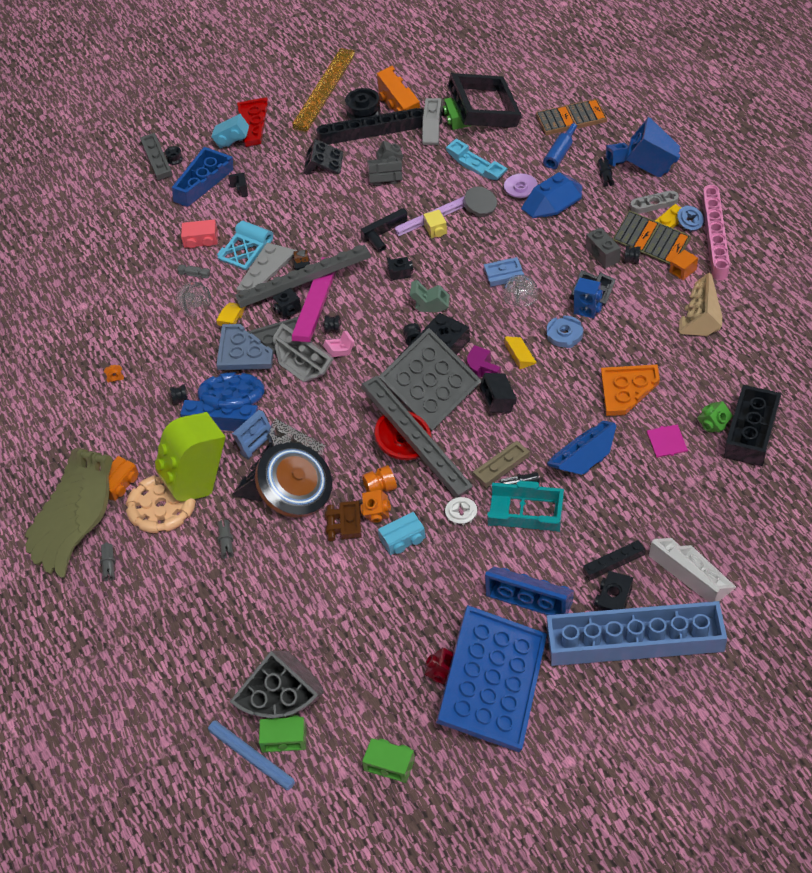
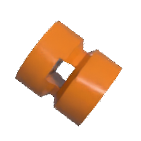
M388 465L378 468L376 473L370 471L362 475L363 484L367 492L376 490L389 492L397 489L395 477Z

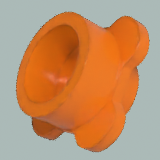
M120 365L106 367L104 369V373L107 375L106 381L109 383L124 380V375L121 372L122 367Z

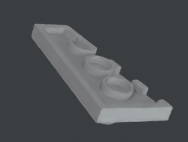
M266 243L237 287V293L245 289H251L257 284L266 283L282 267L289 263L288 261L294 257L293 251L297 250Z

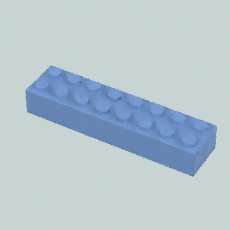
M719 601L547 615V636L551 666L725 652L727 643Z

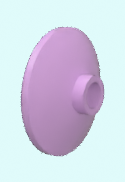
M515 174L506 179L504 189L510 196L524 198L530 195L538 183L531 175Z

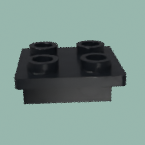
M314 139L306 152L303 173L310 175L312 170L315 171L317 166L335 174H340L343 151Z

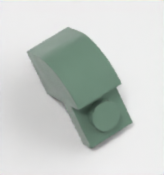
M418 280L411 282L410 296L416 301L415 309L420 312H441L449 308L450 295L440 285L427 290Z

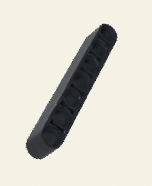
M414 108L320 125L316 129L318 141L330 145L423 128L424 110Z

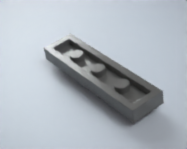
M152 133L140 137L157 180L173 176L156 134Z

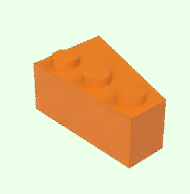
M393 66L377 73L379 99L384 101L389 109L397 112L420 108V101L409 87L405 88L402 84L403 79L401 76H396Z

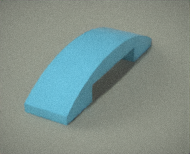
M455 139L446 147L447 152L459 164L487 179L498 180L508 170V168L496 161L489 163L470 152L469 146L458 139Z

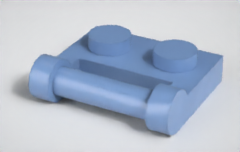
M260 410L255 412L232 433L241 450V455L246 459L252 457V453L267 439L275 436L264 412Z

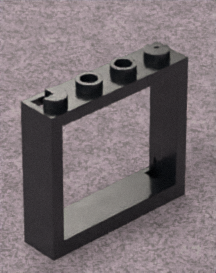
M451 73L447 87L463 125L511 128L518 126L522 114L504 76ZM464 89L498 91L506 111L472 109Z

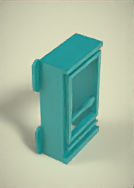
M518 481L517 485L492 483L491 507L487 513L488 526L560 532L564 489L539 487V483L531 481ZM511 499L522 500L520 502V515L509 514ZM525 500L554 502V516L523 515V509L526 505Z

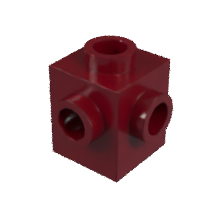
M443 647L436 653L429 655L425 663L427 666L425 675L434 682L442 685L446 683L453 652Z

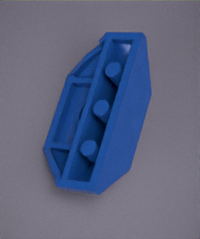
M558 172L533 188L521 210L532 218L557 215L582 199V184L572 177Z
M604 420L599 422L597 426L585 431L554 454L547 462L548 467L581 475L587 473L592 466L601 462L610 453L616 424Z

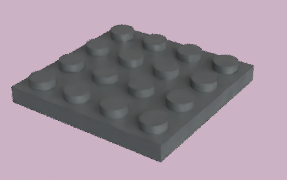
M430 328L378 376L410 412L420 416L427 423L430 431L482 381Z

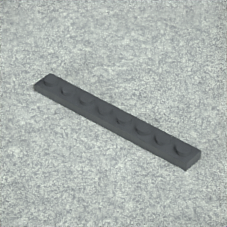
M365 244L358 245L349 251L340 252L331 258H324L318 263L306 265L300 270L291 271L282 277H275L269 282L257 284L248 290H242L235 294L240 308L289 288H294L371 258V255Z
M378 376L362 383L361 389L455 498L461 497L472 490L473 485Z

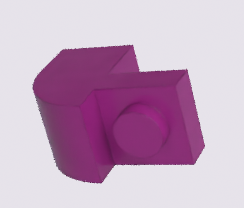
M476 345L472 347L467 356V366L479 378L483 377L484 373H501L500 366L491 364L490 350Z

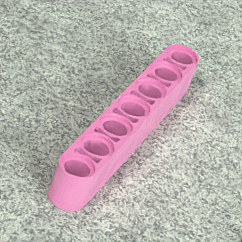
M707 185L703 190L702 204L711 272L714 279L725 280L728 277L730 262L720 192L717 186Z

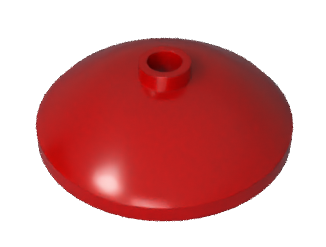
M408 411L431 437V431L427 423L420 416ZM382 415L374 429L375 441L379 448L395 459L413 460L419 458L420 456L385 415Z

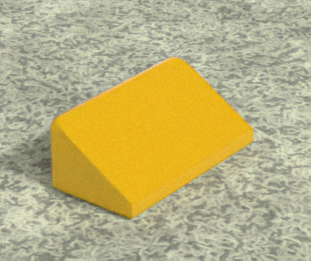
M504 337V345L519 369L537 364L521 337Z

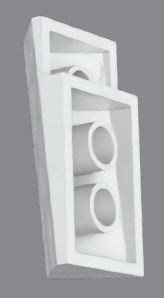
M672 538L654 539L651 542L649 557L707 602L720 601L736 588L731 581L691 545L680 546Z

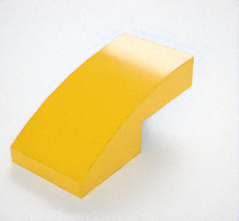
M229 302L220 312L216 320L217 325L236 324L238 318L241 319L246 306L240 308L238 303Z

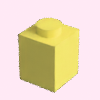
M440 210L423 214L424 226L431 238L447 234V224Z

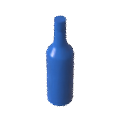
M575 123L570 125L566 133H561L543 159L545 167L551 169L558 168L572 145V135L577 128Z

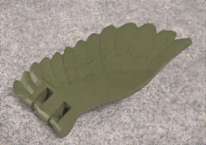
M83 448L72 449L71 456L67 461L68 464L64 469L65 473L61 478V482L55 488L56 491L51 494V499L44 504L43 510L35 516V522L28 528L25 537L28 538L25 544L26 552L31 554L33 563L39 566L42 564L48 574H52L55 569L60 578H65L74 547L104 516L108 505L109 473L113 461L110 455H102L94 451L88 452V450Z

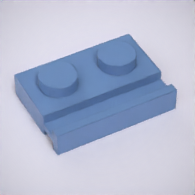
M518 257L484 264V271L490 287L524 280V273L522 272Z

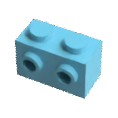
M238 114L216 125L211 137L220 149L225 146L229 147L235 141H241L246 138L249 125L242 115Z

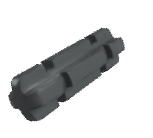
M180 264L177 268L178 274L202 276L201 278L207 279L211 274L208 268L201 269V267L189 265L186 267L183 264Z

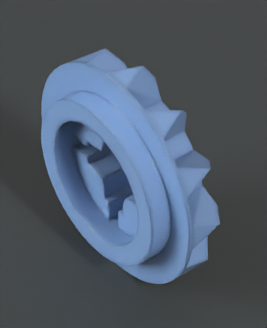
M684 206L677 212L676 219L679 220L678 225H682L684 229H689L690 232L693 230L697 231L703 225V215L697 208ZM687 217H688V218H694L692 221H691V220H689V221L686 220Z

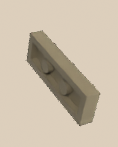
M515 441L473 471V477L487 488L530 457V451L518 441Z

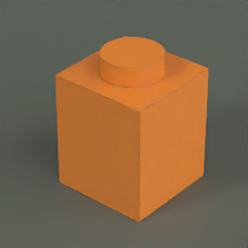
M683 250L670 261L669 272L681 280H685L697 270L698 257Z

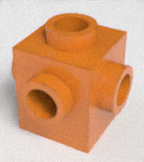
M382 490L362 493L363 504H361V513L363 516L374 523L389 518L391 504L388 496Z

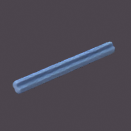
M212 721L208 726L210 733L285 790H290L294 786L295 781L291 776L218 721Z

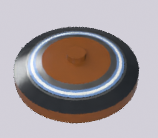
M294 442L277 444L268 449L257 464L255 471L257 490L263 501L271 509L282 515L294 518L310 516L319 511L331 495L332 475L325 460L315 450L306 445Z

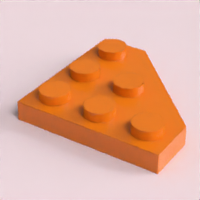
M658 365L601 368L606 416L626 415L659 384Z

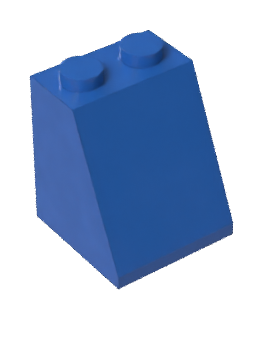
M647 117L630 138L626 160L657 177H662L664 173H668L671 165L679 160L680 146L651 118Z

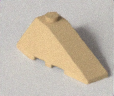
M709 272L695 282L690 294L692 300L684 309L688 311L687 316H682L679 321V333L708 336L713 332L719 331L722 327V312L713 277Z

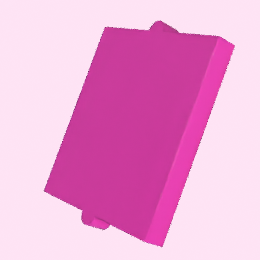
M678 424L647 430L656 458L688 452Z

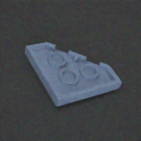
M222 324L216 365L218 370L272 369L273 350L264 346L261 340L252 333L249 334L241 324Z

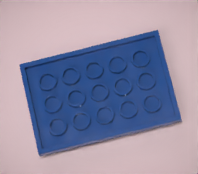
M467 605L460 625L436 723L520 752L524 744L547 634Z

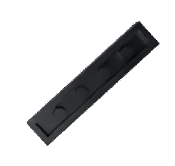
M637 540L583 565V573L591 581L644 556L646 549Z

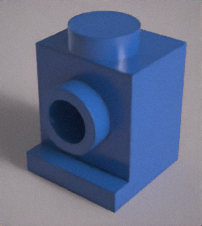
M625 143L606 145L608 163L611 166H616V163L622 164L627 161L626 157L629 146Z

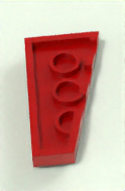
M268 97L237 102L239 114L242 115L249 125L247 136L244 138L245 146L261 144Z

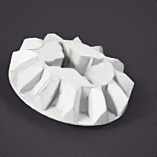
M458 497L452 499L446 505L445 514L448 521H452L455 525L459 523L464 526L465 523H471L472 519L476 518L477 506L469 498ZM459 506L465 511L463 516L459 513Z

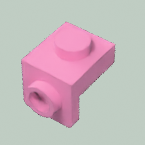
M343 331L340 339L325 340L323 347L332 357L347 356L351 353L354 340L347 331Z

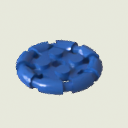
M236 372L219 374L216 378L212 376L203 381L197 390V395L200 401L215 409L236 410L244 405L257 403L262 398L265 387L262 381L253 375L246 373L236 375Z

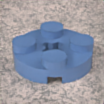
M563 316L560 319L556 317L547 325V339L555 346L572 348L583 338L581 322L575 317Z

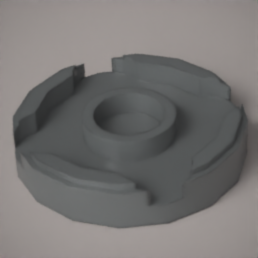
M484 187L470 188L463 199L467 211L474 213L478 217L491 215L497 205L495 195Z

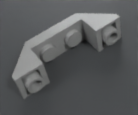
M442 98L425 99L423 145H439V122L444 105Z

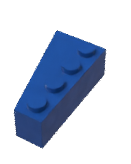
M203 147L172 186L173 202L186 207L190 206L233 171V157Z

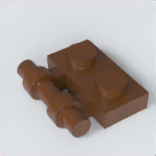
M359 500L339 502L340 509H334V505L326 506L325 520L327 521V526L325 527V534L328 537V541H335L337 533H341L342 539L362 538ZM340 518V523L335 524V520Z

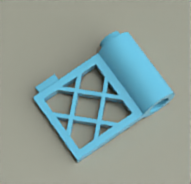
M241 221L235 227V235L225 248H221L217 256L220 261L247 270L258 257L266 243L272 242L273 232L246 221ZM237 240L244 242L243 245L234 246ZM252 246L257 247L256 250L248 252L247 248ZM246 250V253L237 256L236 251ZM234 252L235 257L225 258L227 254ZM248 258L245 265L238 262V260Z

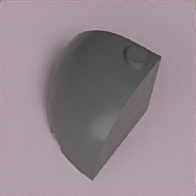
M270 651L230 702L248 714L266 718H278L296 714L311 706L322 696L324 689L317 678L289 651Z

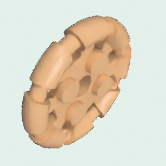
M156 475L139 482V486L136 489H132L126 501V506L128 507L126 513L130 522L134 526H138L140 530L148 533H159V531L165 530L168 532L178 528L184 523L183 521L191 516L196 503L195 499L192 498L184 502L176 500L160 476L156 477ZM160 501L166 502L164 506H156ZM158 520H164V523L158 524Z

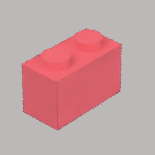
M215 219L182 223L181 238L184 248L217 245L218 229Z

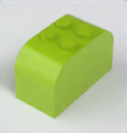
M207 412L180 417L169 423L164 429L160 444L158 445L155 470L178 501L205 497L212 494L226 436Z

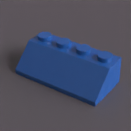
M495 566L485 573L487 597L545 615L568 614L574 600V590L566 586L554 585L546 580H538L526 574H518L507 568Z

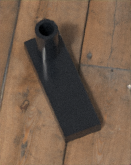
M405 208L361 228V240L364 243L370 241L379 253L386 250L387 246L379 235L407 222V211Z

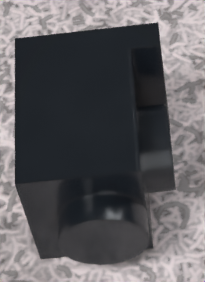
M408 257L387 258L391 281L411 278V271H414L413 263L408 261Z

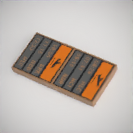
M598 99L536 112L537 119L545 135L567 131L572 123H575L577 125L576 129L607 122V117Z

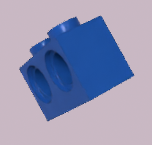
M579 278L574 289V314L594 319L596 314L601 312L602 303L600 301L603 295V290H600L601 282Z

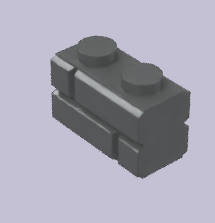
M400 158L367 160L369 183L373 185H381L382 182L396 184L398 181L403 180Z

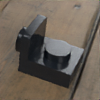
M245 172L229 175L231 188L237 187V191L241 192L242 197H248Z

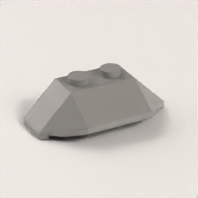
M282 323L273 336L278 363L303 382H308L324 375L334 360L333 357L312 341H292L294 329Z

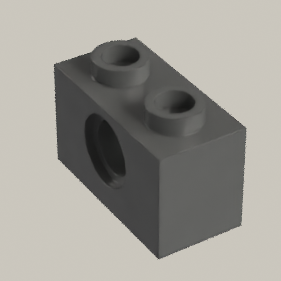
M601 227L586 234V249L605 269L620 262L621 248Z

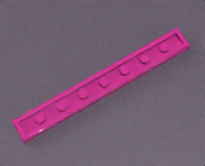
M336 271L313 280L292 333V341H311Z

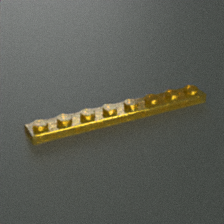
M339 49L292 123L293 129L309 130L354 58V50Z

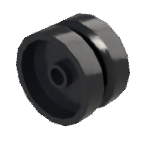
M359 88L346 95L345 105L348 120L381 114L380 99L375 90Z

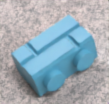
M414 512L378 529L379 539L390 555L402 553L406 547L412 544H420L426 538L424 526Z

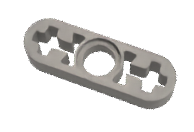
M666 191L635 198L631 201L630 209L632 212L641 214L671 207L678 203L679 195L675 191ZM657 201L658 204H651L650 202Z

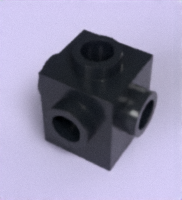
M291 288L272 297L274 303L272 308L283 319L302 310L300 298Z

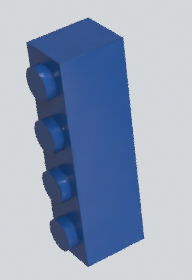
M185 400L180 416L184 417L207 412L220 430L235 431L258 411V406L244 405L236 410L215 409L204 404L203 401Z

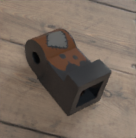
M307 249L293 251L296 271L310 264Z

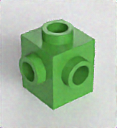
M720 401L706 405L697 419L707 432H721L726 428V424L733 415L724 402Z

